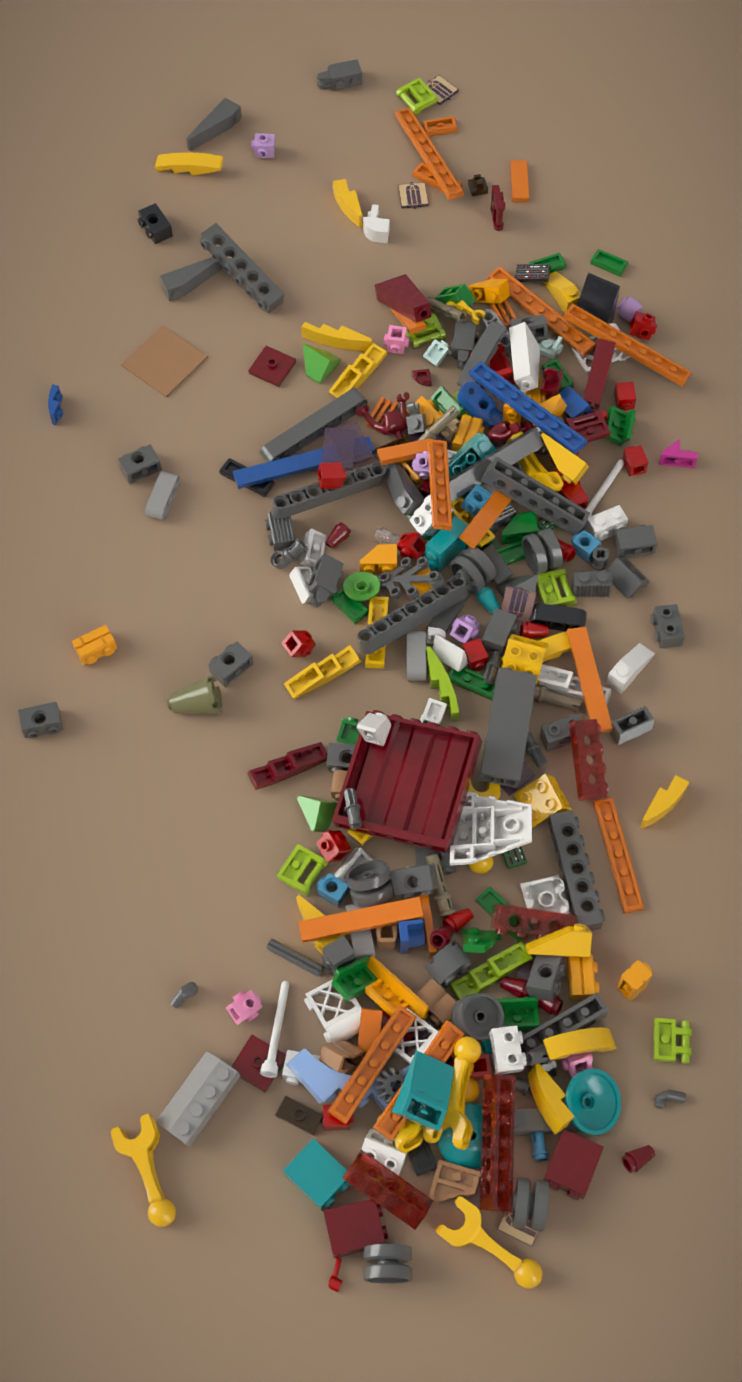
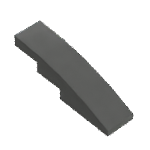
M490 322L464 366L457 385L462 386L469 381L478 384L477 381L469 376V371L479 362H483L490 367V360L498 350V343L507 332L505 326Z

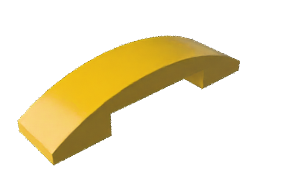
M602 1027L571 1031L543 1040L550 1060L563 1059L573 1054L597 1050L598 1052H605L617 1049L610 1029Z

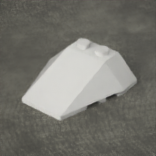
M468 792L453 845L450 846V865L472 864L531 843L532 805L507 800V802L501 801L492 796L487 798L478 796L477 793Z

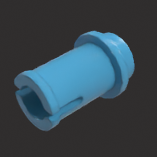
M537 1132L535 1136L531 1134L534 1152L532 1157L535 1159V1162L548 1160L549 1152L546 1151L544 1133Z

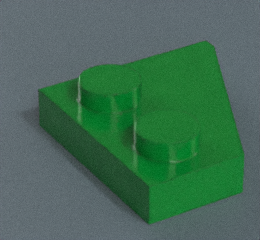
M476 927L463 929V952L485 953L488 948L495 945V940H502V931L480 930Z

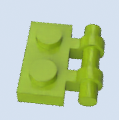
M654 1018L653 1061L675 1063L676 1055H680L682 1064L690 1063V1056L692 1055V1048H690V1037H692L690 1021H681V1028L676 1027V1019ZM676 1036L681 1037V1046H676Z

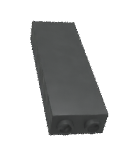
M511 668L498 669L479 781L513 788L518 787L521 779L537 675L527 671H513Z

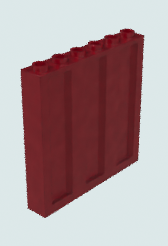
M373 710V712L366 711L365 716H366L368 713H372V714H375V715H376V713H382V714H384V713L381 712V711H378V710ZM397 714L386 715L391 723V728L384 746L366 742L359 733L332 822L338 828L450 854V846L453 845L482 745L481 737L472 730L464 732L459 731L458 728L453 726L445 728L440 727L439 724L434 722L426 724L415 718L408 720L403 719L402 716ZM347 788L355 789L357 803L361 807L359 811L362 826L358 828L349 827L348 814L345 812L346 802L344 791Z

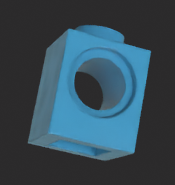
M477 484L460 507L475 517L492 494Z
M583 530L580 534H575L571 540L572 546L576 550V555L586 563L593 558L594 549L601 545V542L586 530Z
M330 873L325 878L322 877L317 884L318 896L338 908L349 893L348 884ZM330 886H334L337 888V890L335 892H329L327 891V888Z

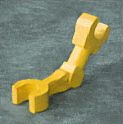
M451 301L446 303L471 315L474 324H479L480 319L477 316L482 319L485 318L484 311H474L464 301H460L457 304Z

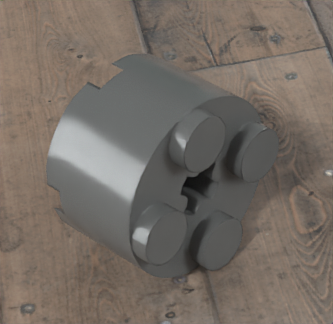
M454 940L452 944L449 943L433 956L434 961L432 963L427 962L424 968L445 989L454 982L456 974L463 975L469 970L472 963L471 958L466 952H463L461 946Z

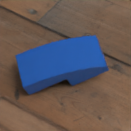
M52 384L50 389L48 408L52 424L57 425L58 420L63 416V409H61L60 405L63 395L59 386Z

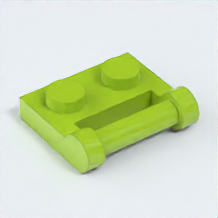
M420 77L396 91V95L404 100L414 115H418L421 110L437 102V96ZM410 92L418 103L415 104L406 93Z
M435 313L431 314V318L423 320L426 324L425 330L412 335L407 331V337H409L413 348H417L419 345L434 341L435 339H446L445 330L442 329Z
M566 569L538 575L536 586L543 604L572 606L577 603L567 580L568 574ZM555 579H560L566 597H561Z
M297 844L276 877L278 880L296 889L302 895L307 896L310 892V887L328 863L323 857ZM311 861L315 862L316 865L303 884L298 882Z

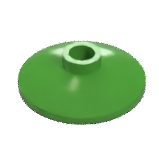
M356 572L345 579L343 590L353 600L366 601L379 593L380 581L372 573Z

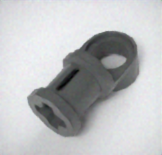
M297 538L289 548L274 552L270 562L276 568L283 569L291 562H295L297 557L306 552L308 548L301 539ZM282 556L281 562L277 564L278 558Z

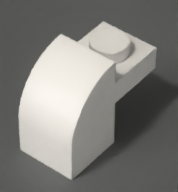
M372 204L371 211H368L367 217H363L364 235L373 242L388 244L390 219L379 218V205Z

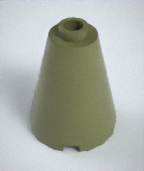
M214 676L206 677L171 694L170 699H167L169 710H172L174 713L189 714L222 713V710L219 709L223 707L219 686L215 687L214 684L217 681Z

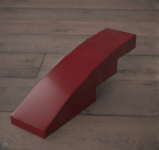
M322 742L289 751L284 757L270 760L265 766L249 770L248 776L255 790L294 777L327 761L328 754Z

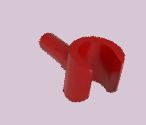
M336 1258L334 1271L328 1287L335 1292L339 1291L343 1280L337 1278L342 1261L341 1258Z

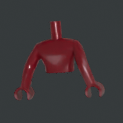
M405 392L403 394L404 399L401 394L397 396V402L400 403V411L397 409L382 415L383 425L372 418L369 414L370 407L368 405L364 406L365 412L359 407L357 414L364 417L374 430L384 435L395 434L396 439L403 437L402 431L408 428L406 401L410 397L409 393Z
M505 420L493 426L487 438L491 443L493 441L505 442L520 431L525 433L535 427L529 420L523 422L524 427L522 428L518 422L510 424V422Z

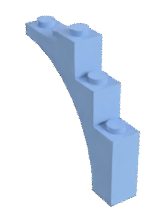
M305 1048L286 1064L319 1104L324 1101L329 1103L337 1095L335 1091L340 1093L351 1075L339 1073L318 1061ZM410 1064L403 1068L402 1076L407 1074ZM376 1079L358 1106L360 1108L363 1107L370 1100L368 1098L370 1096L384 1112L388 1104L385 1103V1097H378L382 1091L375 1090L376 1086H381V1083L377 1082ZM396 1082L390 1083V1087H393L391 1090H397Z

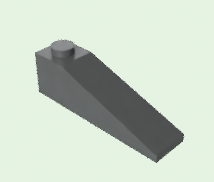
M224 98L186 138L188 150L192 151L232 128L242 118L241 106Z
M211 257L160 275L161 285L169 301L179 299L222 270L223 266Z
M399 462L384 465L386 468L384 477L394 503L403 515L413 516L414 511L424 503L425 498Z
M539 1109L502 1111L503 1137L530 1136L531 1134L535 1135L537 1132L554 1134ZM572 1122L564 1128L572 1133L581 1132Z

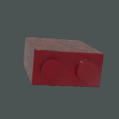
M563 1129L543 1180L549 1181V1188L552 1190H563L567 1192L566 1195L575 1200H579V1198L584 1199L604 1146Z
M375 1198L323 1211L334 1259L362 1252L367 1245L385 1244V1239H389L386 1225L381 1226L379 1218L383 1217L381 1204H376Z

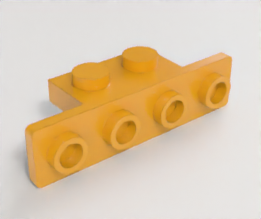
M374 956L369 957L367 967L378 980L366 986L365 993L389 1016H392L398 1005H401L425 1021L429 1006Z

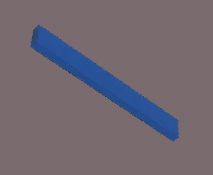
M479 362L469 371L471 378L574 455L587 445L588 440L483 362Z
M368 436L233 471V476L238 489L318 469L320 463L345 462L375 454V449Z

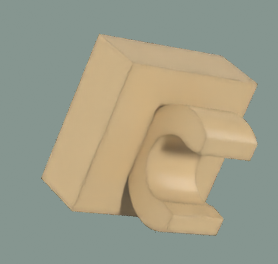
M455 418L440 434L451 442L454 440L458 429L456 425L460 421Z

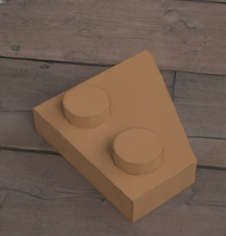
M439 1160L427 1201L435 1203L456 1199L458 1196L476 1195L482 1173Z

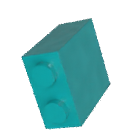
M454 516L452 518L451 531L440 530L426 544L425 557L429 561L428 567L430 570L441 572L467 546L459 537L468 525L458 517Z
M314 1138L283 1170L284 1175L321 1211L325 1207L329 1209L336 1201L335 1196L339 1191L343 1193L351 1185V1174Z

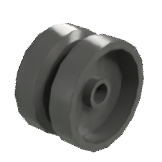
M550 528L538 531L537 536L533 533L523 536V552L534 574L544 573L548 567L555 569L562 566V551L557 537Z
M469 546L462 552L461 556H457L449 564L453 576L462 575L466 578L467 589L471 594H477V592L483 589L484 584H489L496 577V569L490 558L477 547L473 549Z
M371 860L362 862L349 869L345 875L348 887L351 889L350 893L353 904L356 906H376L394 896L390 869L385 861Z
M473 993L462 996L456 1001L452 1008L451 1021L453 1025L464 1033L463 1037L469 1036L476 1040L490 1039L489 1032L491 1029L503 1026L504 1012L499 1001L490 994Z
M524 1177L517 1178L512 1202L513 1227L524 1228L529 1214L531 1215L530 1225L532 1230L544 1231L548 1208L549 1181L538 1179L534 1184L533 1193H531L530 1179Z
M374 1244L365 1246L364 1261L371 1264L364 1267V1281L380 1284L411 1282L412 1268L404 1263L412 1260V1247L402 1244Z

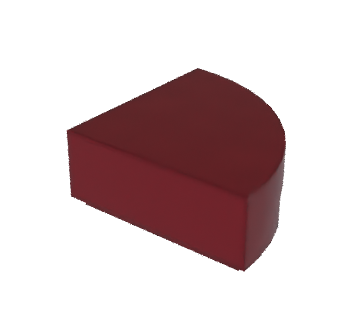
M429 369L412 371V376L417 383L423 386H432Z

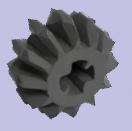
M394 1067L389 1068V1073L383 1070L381 1072L383 1078L377 1077L376 1079L377 1082L381 1083V1086H376L375 1090L382 1091L378 1097H385L386 1104L391 1102L405 1080L407 1074L402 1076L403 1069L395 1071ZM396 1082L397 1090H391L393 1087H390V1083Z

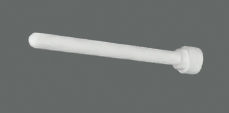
M623 459L618 460L585 509L590 512L588 517L592 516L593 510L625 464Z
M288 981L281 983L268 1057L261 1066L260 1074L268 1078H275L278 1073V1066L275 1060L289 991Z

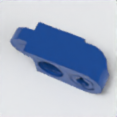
M469 381L461 386L457 395L458 402L472 417L482 419L483 426L486 425L488 428H492L503 421L502 413L495 407L496 403L477 383Z

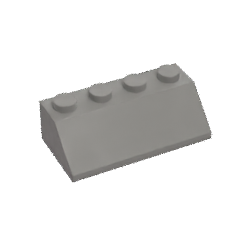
M206 1051L158 1117L156 1123L190 1147L241 1075L221 1059Z

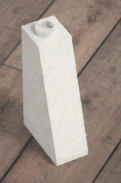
M526 322L510 327L509 333L514 381L520 391L526 392L538 387L540 346Z

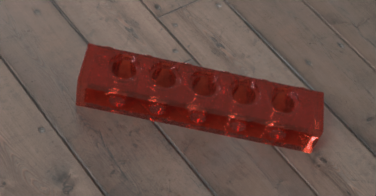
M487 1074L483 1076L480 1210L512 1212L515 1075Z

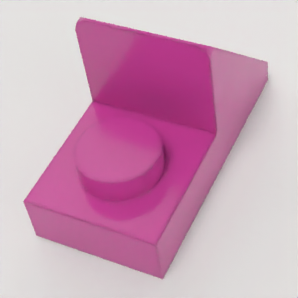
M679 439L661 452L659 465L695 468L698 452L680 451Z

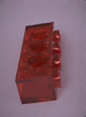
M597 719L570 722L569 731L578 801L606 798L609 789L604 777L606 766L602 761L603 745L600 743L599 738L601 734L600 724H598ZM585 736H588L590 739L589 745L584 742ZM587 755H590L593 759L591 765L586 760ZM590 774L595 777L594 784L589 781Z
M493 904L490 929H496V934L508 935V931L516 932L515 936L528 938V934L536 935V939L553 933L549 929V924L552 921L557 923L558 930L567 926H574L577 923V915ZM512 915L518 919V924L515 927L509 924V918ZM532 918L538 922V927L535 930L529 927V921Z
M362 1149L342 1178L414 1230L426 1217L434 1201Z

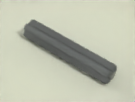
M274 939L269 941L267 945L269 951L316 976H319L323 971L321 964Z

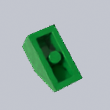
M466 284L445 287L435 297V300L444 304L448 301L455 302V304L464 301L470 308L476 301Z
M523 512L516 514L501 533V545L515 543L522 540L523 536L532 533L537 536L538 526L535 513Z

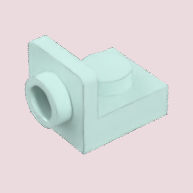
M560 336L556 341L548 338L540 340L538 343L540 354L553 360L557 354L560 355L564 346Z
M435 339L423 357L438 367L447 354L451 355L452 352L448 349L450 346L443 340L439 342Z

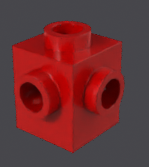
M636 311L629 324L630 335L650 340L652 334H655L657 330L655 316Z
M419 532L404 533L397 543L400 555L403 558L409 557L410 559H419L425 552L427 544Z
M292 630L281 643L290 657L303 658L310 655L316 645L312 635L306 630Z
M328 830L316 842L327 863L341 861L352 851L346 836L341 830Z

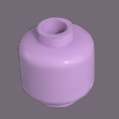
M625 297L617 307L618 315L630 323L636 311L642 312V304L633 297Z

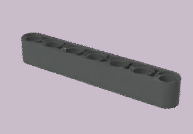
M353 388L266 443L261 448L260 454L267 462L290 457L357 414L359 407L363 410L364 406L368 404V400L358 389Z
M535 427L526 431L449 478L451 502L472 490L477 484L483 483L481 479L487 467L496 456L513 465L542 447L545 443L538 429Z
M376 462L346 472V480L343 481L342 488L320 489L319 482L280 494L273 499L271 514L276 519H283L377 487L383 483L386 468L381 463Z
M455 575L444 581L441 587L432 588L359 631L357 639L361 653H374L465 599L468 595L466 578L462 575Z

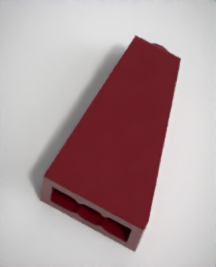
M406 274L375 284L377 300L415 323L432 317L430 302Z
M598 339L583 397L591 409H596V407L601 405L616 342Z

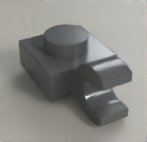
M407 403V409L411 415L406 417L408 434L424 433L427 429L425 414H420L419 403Z

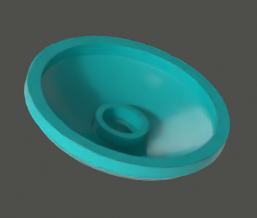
M585 1069L577 1073L570 1081L566 1091L565 1103L566 1107L575 1116L571 1121L573 1125L581 1132L589 1135H600L609 1131L617 1122L621 1111V1095L613 1078L599 1069Z
M465 1103V1115L471 1121L475 1138L470 1140L469 1146L465 1150L457 1149L452 1142L453 1129L448 1127L443 1130L437 1145L441 1154L449 1163L477 1169L489 1163L497 1153L500 1145V1128L497 1120L488 1109L479 1104Z

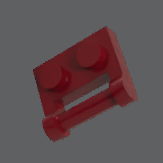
M492 185L490 209L493 227L496 231H501L504 228L503 211L505 210L506 203L504 202L503 192H500L499 185Z
M599 409L594 410L590 414L565 419V424L588 440L587 443L610 436L611 432ZM594 419L596 420V421H592V422H589V423H585V424H582V425L575 426V425H577V424H581V423H584V422H587V421H591V420H594Z

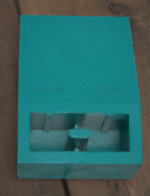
M476 433L448 463L450 478L496 450L485 434Z
M416 1050L392 1113L427 1129L440 1131L448 1109L454 1067Z

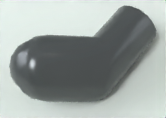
M189 982L183 985L170 1004L178 1009L184 1000L195 996L198 992L196 983Z
M668 1089L655 1095L653 1099L655 1101L654 1106L658 1109H663L666 1107L667 1101L684 1103L686 1094Z

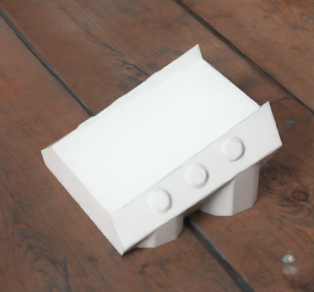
M559 874L520 883L531 923L570 915L569 903L564 893V882L560 879Z

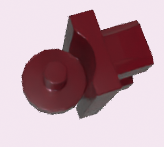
M553 367L544 370L540 393H545L546 399L558 395L564 375L563 370L557 371Z

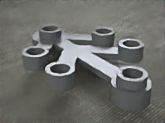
M405 557L401 560L399 567L392 572H384L378 577L380 587L388 589L393 599H399L402 596V591L399 587L394 586L395 583H400L404 587L410 599H415L419 595L417 588L410 583H429L432 588H439L444 583L442 574L437 571H432L429 575H415L421 570L428 568L429 561L426 557H420L417 560V565L413 568L411 559ZM409 570V571H407L406 573H404L403 575L398 576V575L401 574L403 571Z

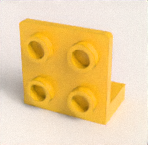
M511 634L508 639L502 668H511L513 671L518 672L527 671L537 675V684L548 643Z
M544 774L514 794L517 802L532 805L533 828L548 819L550 814L572 810L556 778L548 774Z

